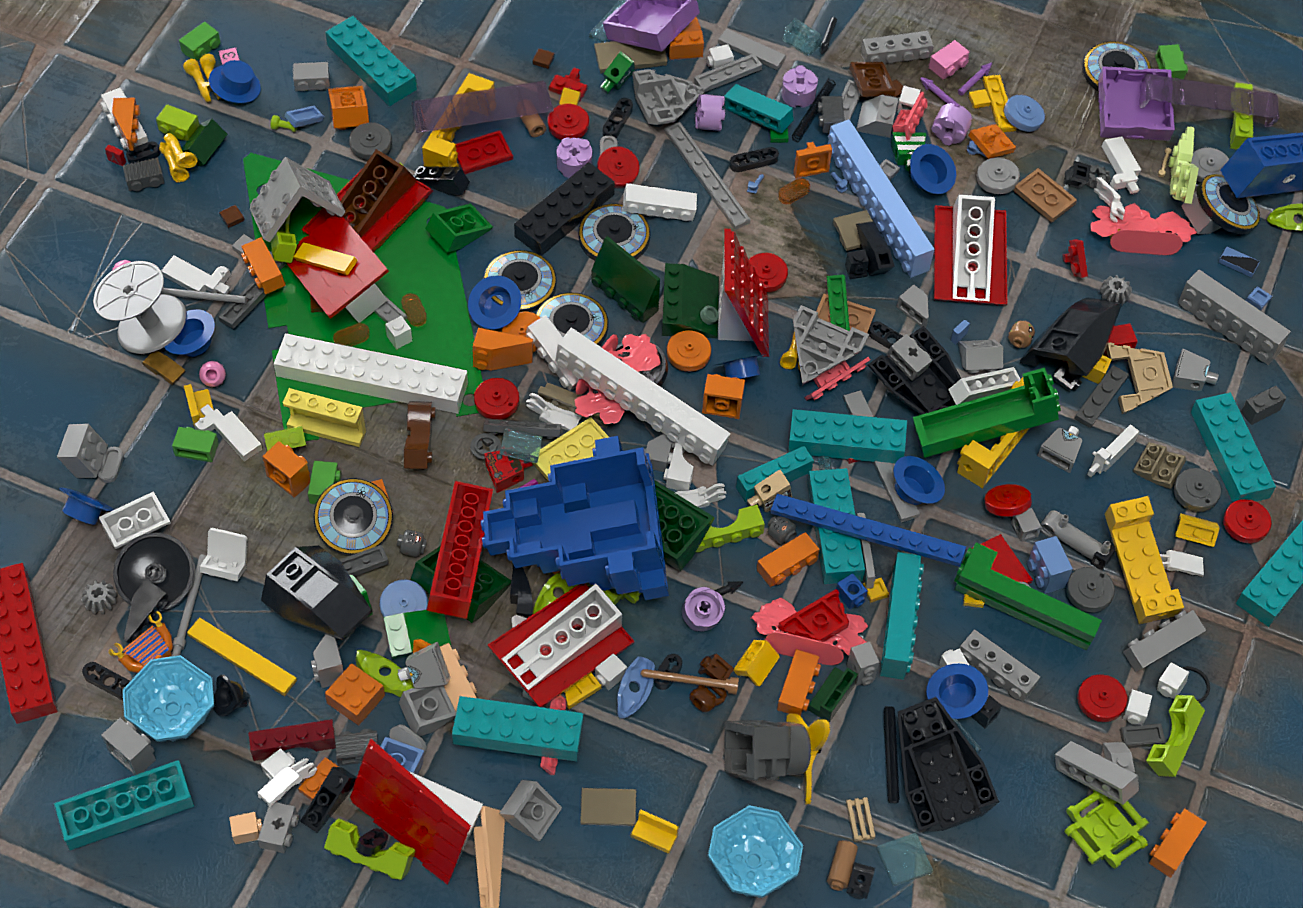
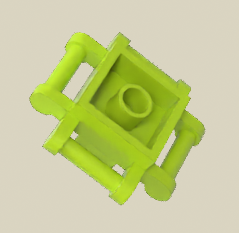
M1093 790L1091 795L1075 806L1071 805L1066 809L1068 816L1073 820L1074 824L1066 828L1064 832L1068 837L1071 836L1089 857L1088 861L1092 865L1100 859H1105L1112 868L1116 869L1138 849H1144L1148 846L1147 840L1142 835H1139L1138 832L1144 829L1149 822L1146 818H1142L1127 801L1120 805L1136 823V825L1132 826L1116 808L1115 804L1119 802L1111 798L1109 799L1096 790ZM1098 800L1101 803L1083 818L1079 815L1082 810ZM1132 839L1133 843L1117 855L1112 854Z

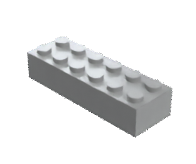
M1198 270L1186 282L1178 302L1185 310L1206 322L1214 330L1219 331L1229 340L1235 342L1267 365H1270L1281 353L1291 332L1201 270Z

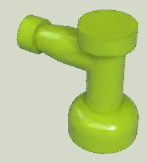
M276 115L272 116L271 129L276 130L282 127L291 129L292 132L297 131L298 127L294 128L289 121H283Z

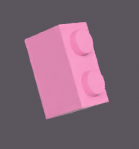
M954 40L931 56L929 68L944 80L946 77L952 76L959 68L967 65L969 51Z

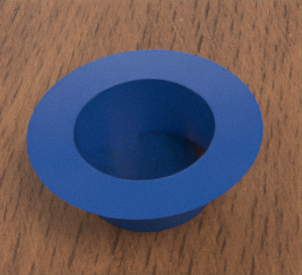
M227 61L224 65L213 69L209 75L211 89L218 96L230 102H250L259 95L261 90L260 82L254 75L252 68L243 61Z
M924 144L915 149L910 160L911 178L915 185L934 194H942L949 191L956 180V168L950 155L941 147L933 144Z
M487 277L477 283L471 291L468 300L469 313L472 319L484 328L498 329L511 323L519 313L522 301L521 293L518 286L507 277ZM500 295L503 298V305L497 304L491 297Z
M203 310L186 311L187 316L184 327L179 335L164 347L167 351L173 354H184L185 356L193 357L202 354L208 349L211 344L215 323L213 317Z
M766 354L717 365L724 364L726 377L750 378L760 375L757 357Z
M905 456L897 460L894 465L895 490L902 500L912 505H919L921 503H936L942 499L945 493L944 481L939 472L930 463L914 456Z
M59 488L62 492L69 495L62 511L77 520L96 525L102 510H114L109 505L93 497L68 488Z
M961 663L949 664L938 669L930 678L927 685V698L937 697L951 718H966L974 715L984 706L988 697V684L983 674L976 668Z

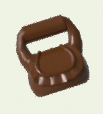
M699 685L690 693V700L697 709L707 713L725 701L727 693L723 688L710 687L721 697L717 698L708 688Z

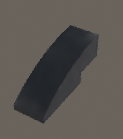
M513 564L510 602L511 604H517L516 615L529 618L533 615V601L529 581L523 567L515 568Z

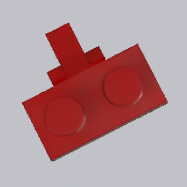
M573 68L570 76L562 77L556 74L549 85V91L562 95L563 88L565 87L581 92L579 102H581L587 91V85L580 83V69Z
M1077 239L1070 240L1069 253L1063 254V261L1071 262V271L1074 276L1080 278L1088 277L1083 241Z

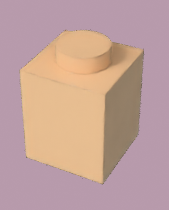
M255 812L229 817L235 845L258 840L262 821L261 818L257 819Z

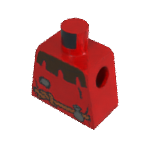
M515 449L484 453L485 465L497 493L523 481L524 469L533 466L529 455L519 458Z

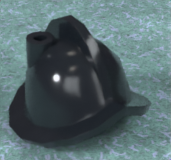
M223 674L219 675L216 679L217 689L214 693L213 709L216 714L226 716L237 708L246 707L250 694L245 692L238 682L229 680Z

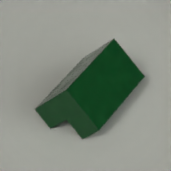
M212 118L202 122L181 149L183 152L193 153L198 160L196 165L199 167L207 162L228 134Z
M834 667L810 702L808 711L830 723L854 688L858 674L849 668H846L843 672Z

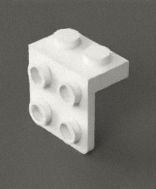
M210 528L208 531L207 556L200 565V573L238 581L246 569L247 537L229 531Z

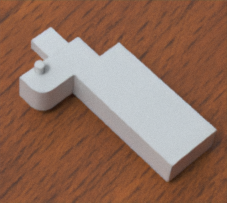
M1123 137L1105 139L1101 147L1117 173L1113 176L1110 186L1115 191L1127 187L1130 194L1137 193L1139 188L1136 183L1141 168Z
M173 255L161 270L164 277L191 291L205 292L207 290L211 293L219 292L221 294H227L230 291V287L224 283L228 281L227 279L231 273L229 269L223 266L218 267L212 275H209Z
M208 404L200 409L205 417L200 418L194 424L195 430L212 431L215 429L244 462L262 450L261 443L232 411L223 416L218 409L213 410Z
M1130 424L1106 449L1101 448L1098 452L1094 451L1093 455L1095 458L1087 475L1092 477L1096 472L1099 474L1103 471L1106 472L1135 443L1140 431Z

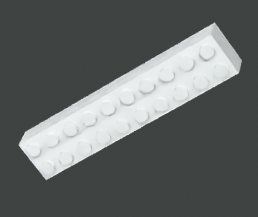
M570 328L558 343L555 361L560 367L567 368L575 377L585 380L590 387L600 390L608 399L615 400L623 409L633 412L639 420L651 424L654 430L661 431L671 441L682 445L687 452L697 455L702 462L713 466L725 450L730 436L728 431L573 328Z
M286 333L274 362L277 377L403 403H409V401L432 402V407H436L437 410L457 414L459 413L468 385L467 370Z

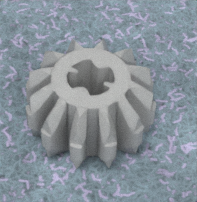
M1117 275L1114 278L1109 276L1107 280L1102 282L1100 289L1102 300L1118 302L1123 305L1130 299L1132 287H1130V281H1125L1124 277L1120 279Z
M95 580L94 585L87 584L88 590H82V603L85 605L86 610H92V613L95 615L98 611L104 615L105 609L111 610V605L116 604L115 598L117 593L110 583L106 584L104 580L100 584Z

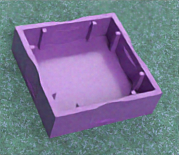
M626 0L622 6L616 9L603 22V26L608 40L662 52L700 11L697 0Z
M1102 67L1098 76L1100 136L1102 138L1123 137L1124 139L1170 141L1175 130L1174 111L1171 102V70H1136L1123 67Z

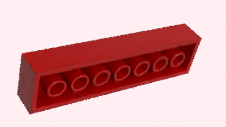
M455 481L427 611L467 619L482 548V537H484L485 533L481 528V520H484L483 512L489 511L493 489Z
M23 562L0 568V661L11 714L16 724L58 713L29 576Z

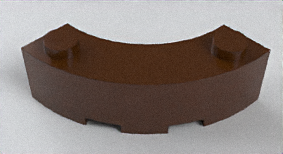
M409 401L407 431L411 432L410 435H407L404 448V468L427 469L428 464L432 463V452H430L432 418L436 417V407H432V402Z

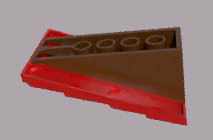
M376 149L365 166L336 195L345 210L343 214L344 219L374 252L388 239L397 227L403 224L414 210L419 208L433 190L419 182L403 165ZM323 207L301 230L310 235L316 227L325 223L331 214Z

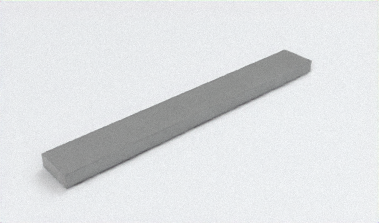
M677 122L665 127L664 132L734 230L750 224L748 215L683 125Z
M861 390L843 396L850 415L873 417ZM874 461L873 464L900 521L905 522L919 517L920 513L916 505L902 500L895 490V464Z

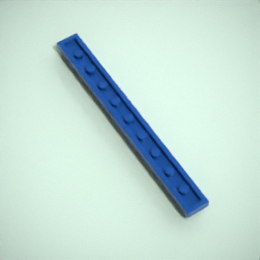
M781 494L776 495L771 507V514L958 567H961L966 552V546Z

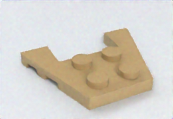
M1114 343L1107 344L1106 351L1108 358L1112 359L1111 361L1128 359L1136 394L1122 395L1118 398L1122 414L1173 388L1164 352L1142 348L1134 349L1126 345H1114Z

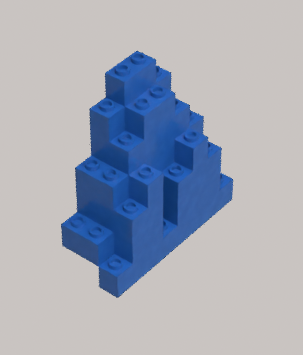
M618 436L595 440L596 448H593L594 457L550 465L549 482L506 490V499H503L504 508L483 512L484 520H481V528L485 532V537H482L484 549L487 548L490 556L507 553L508 560L513 562L515 568L536 564L537 567H541L543 574L560 571L562 579L566 580L568 586L590 583V585L597 584L602 591L616 589L618 595L639 591V593H643L645 600L669 596L653 465L649 453H645L643 447L623 451Z

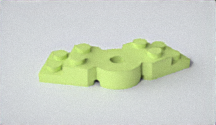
M1187 126L1186 132L1182 133L1178 145L1173 148V157H1170L1168 167H1171L1172 175L1170 195H1173L1175 200H1182L1184 203L1192 204L1199 168L1191 164L1194 127Z

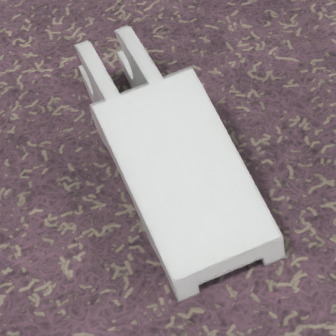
M1101 177L1096 178L1098 182L1094 192L1110 206V219L1117 222L1118 220L1115 216H1118L1123 220L1125 209L1120 202L1121 196Z
M534 393L529 395L533 398L526 401L529 403L526 405L529 409L540 414L539 419L541 421L561 424V428L567 431L576 427L582 417L571 411L558 408Z
M722 483L715 484L707 489L702 486L694 490L675 492L699 508L707 507L712 502L726 498V495H724L726 491L722 488L725 485Z
M1173 550L1166 551V554H1160L1164 569L1203 577V557Z
M304 758L291 767L287 766L258 792V797L262 798L271 807L292 786L301 783L305 778L312 777L316 773L317 768L315 767L308 772L314 765V763L305 765L309 760L308 758Z

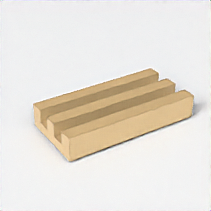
M867 797L861 800L859 798L851 801V799L846 800L854 842L875 839ZM860 805H863L869 835L866 834ZM852 806H856L862 836H858Z

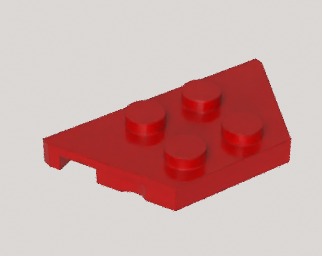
M835 589L779 622L778 628L792 635L825 642L848 628L849 620L844 613L843 603L839 600V591Z

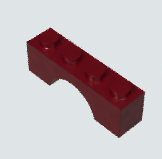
M332 719L249 732L250 752L253 761L268 759L280 748L283 751L299 747L310 748L314 751L336 749L335 729Z

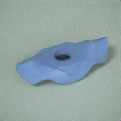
M638 656L627 668L618 691L617 714L619 719L626 718L635 713L647 700L654 681L653 678L642 677L641 670H654L655 665L651 660ZM630 682L638 684V692H632L629 689Z

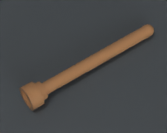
M649 669L641 670L642 677L724 688L730 694H737L739 678L730 677V679L719 680Z

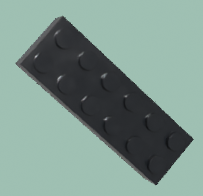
M588 162L514 224L515 238L541 256L544 255L576 228L588 212L602 206L614 195L615 181Z

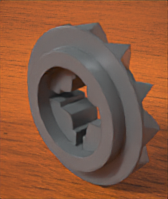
M1098 164L1096 166L1091 165L1089 182L1086 185L1092 188L1097 187L1098 181H1096L1095 173L1109 184L1111 179L1110 171H1106L1105 166L1101 168Z
M490 433L477 435L470 445L472 455H475L478 460L483 459L484 461V453H488V451L483 449L482 443L489 447V452L501 450L500 440Z

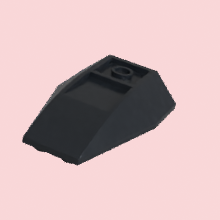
M1089 297L1076 302L1036 339L1020 359V363L1037 366L1044 357L1067 361L1069 371L1072 374L1087 376L1106 350L1121 309V303Z
M924 326L916 330L909 337L913 338L917 345L929 354L932 362L928 369L913 381L887 355L884 357L882 354L868 364V367L893 395L920 415L956 405L948 389L957 383L961 377L949 354Z
M319 545L295 547L266 574L261 601L281 618L292 623L344 640L373 612L341 561Z
M937 697L897 711L905 793L920 832L947 830L983 816L999 803L984 762Z

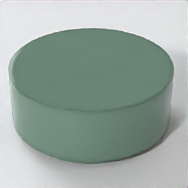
M705 306L700 312V317L703 322L712 325L719 319V313L714 307Z

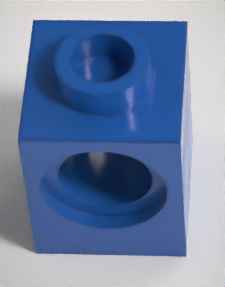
M853 573L837 583L836 589L839 591V597L849 609L855 606L859 607L866 601L868 590Z

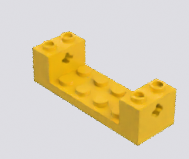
M471 73L467 75L422 147L424 166H459L457 163L458 153L456 152V144L450 141H453L456 130L461 128L463 119L469 115L470 111L488 117L491 111L495 110L497 102L495 101L496 90L493 81Z
M1023 377L1019 382L1015 381L1011 389L1024 386ZM1030 428L1001 436V442L999 444L995 443L991 450L972 440L960 452L962 456L957 462L959 465L957 473L983 489Z
M1148 496L1110 504L1105 512V518L1139 624L1174 617L1184 608L1179 590H1171L1149 521L1153 517L1154 512Z

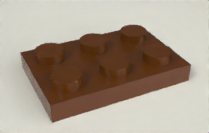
M850 62V70L861 96H895L896 89L884 62Z

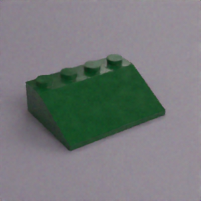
M606 236L592 267L591 281L595 287L602 289L609 298H613L622 309H626L631 313L634 319L645 323L659 311L660 278Z
M665 263L662 336H673L681 331L692 330L703 334L706 338H717L718 320L714 324L708 325L701 319L700 312L705 306H712L718 311L719 276L685 264Z
M655 481L664 560L681 571L693 558L713 523L714 516Z
M441 546L416 562L410 579L419 584L428 593L431 592ZM479 559L466 619L471 623L482 617L508 589L512 581L481 559Z

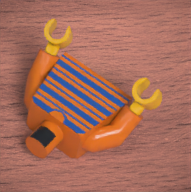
M156 611L159 617L157 621H153L150 615L148 618L151 623L156 624V627L152 625L124 649L121 644L115 643L114 646L118 648V653L109 649V654L114 657L117 656L118 661L130 672L139 673L151 659L171 657L172 637L166 625L161 622L162 615L158 611Z

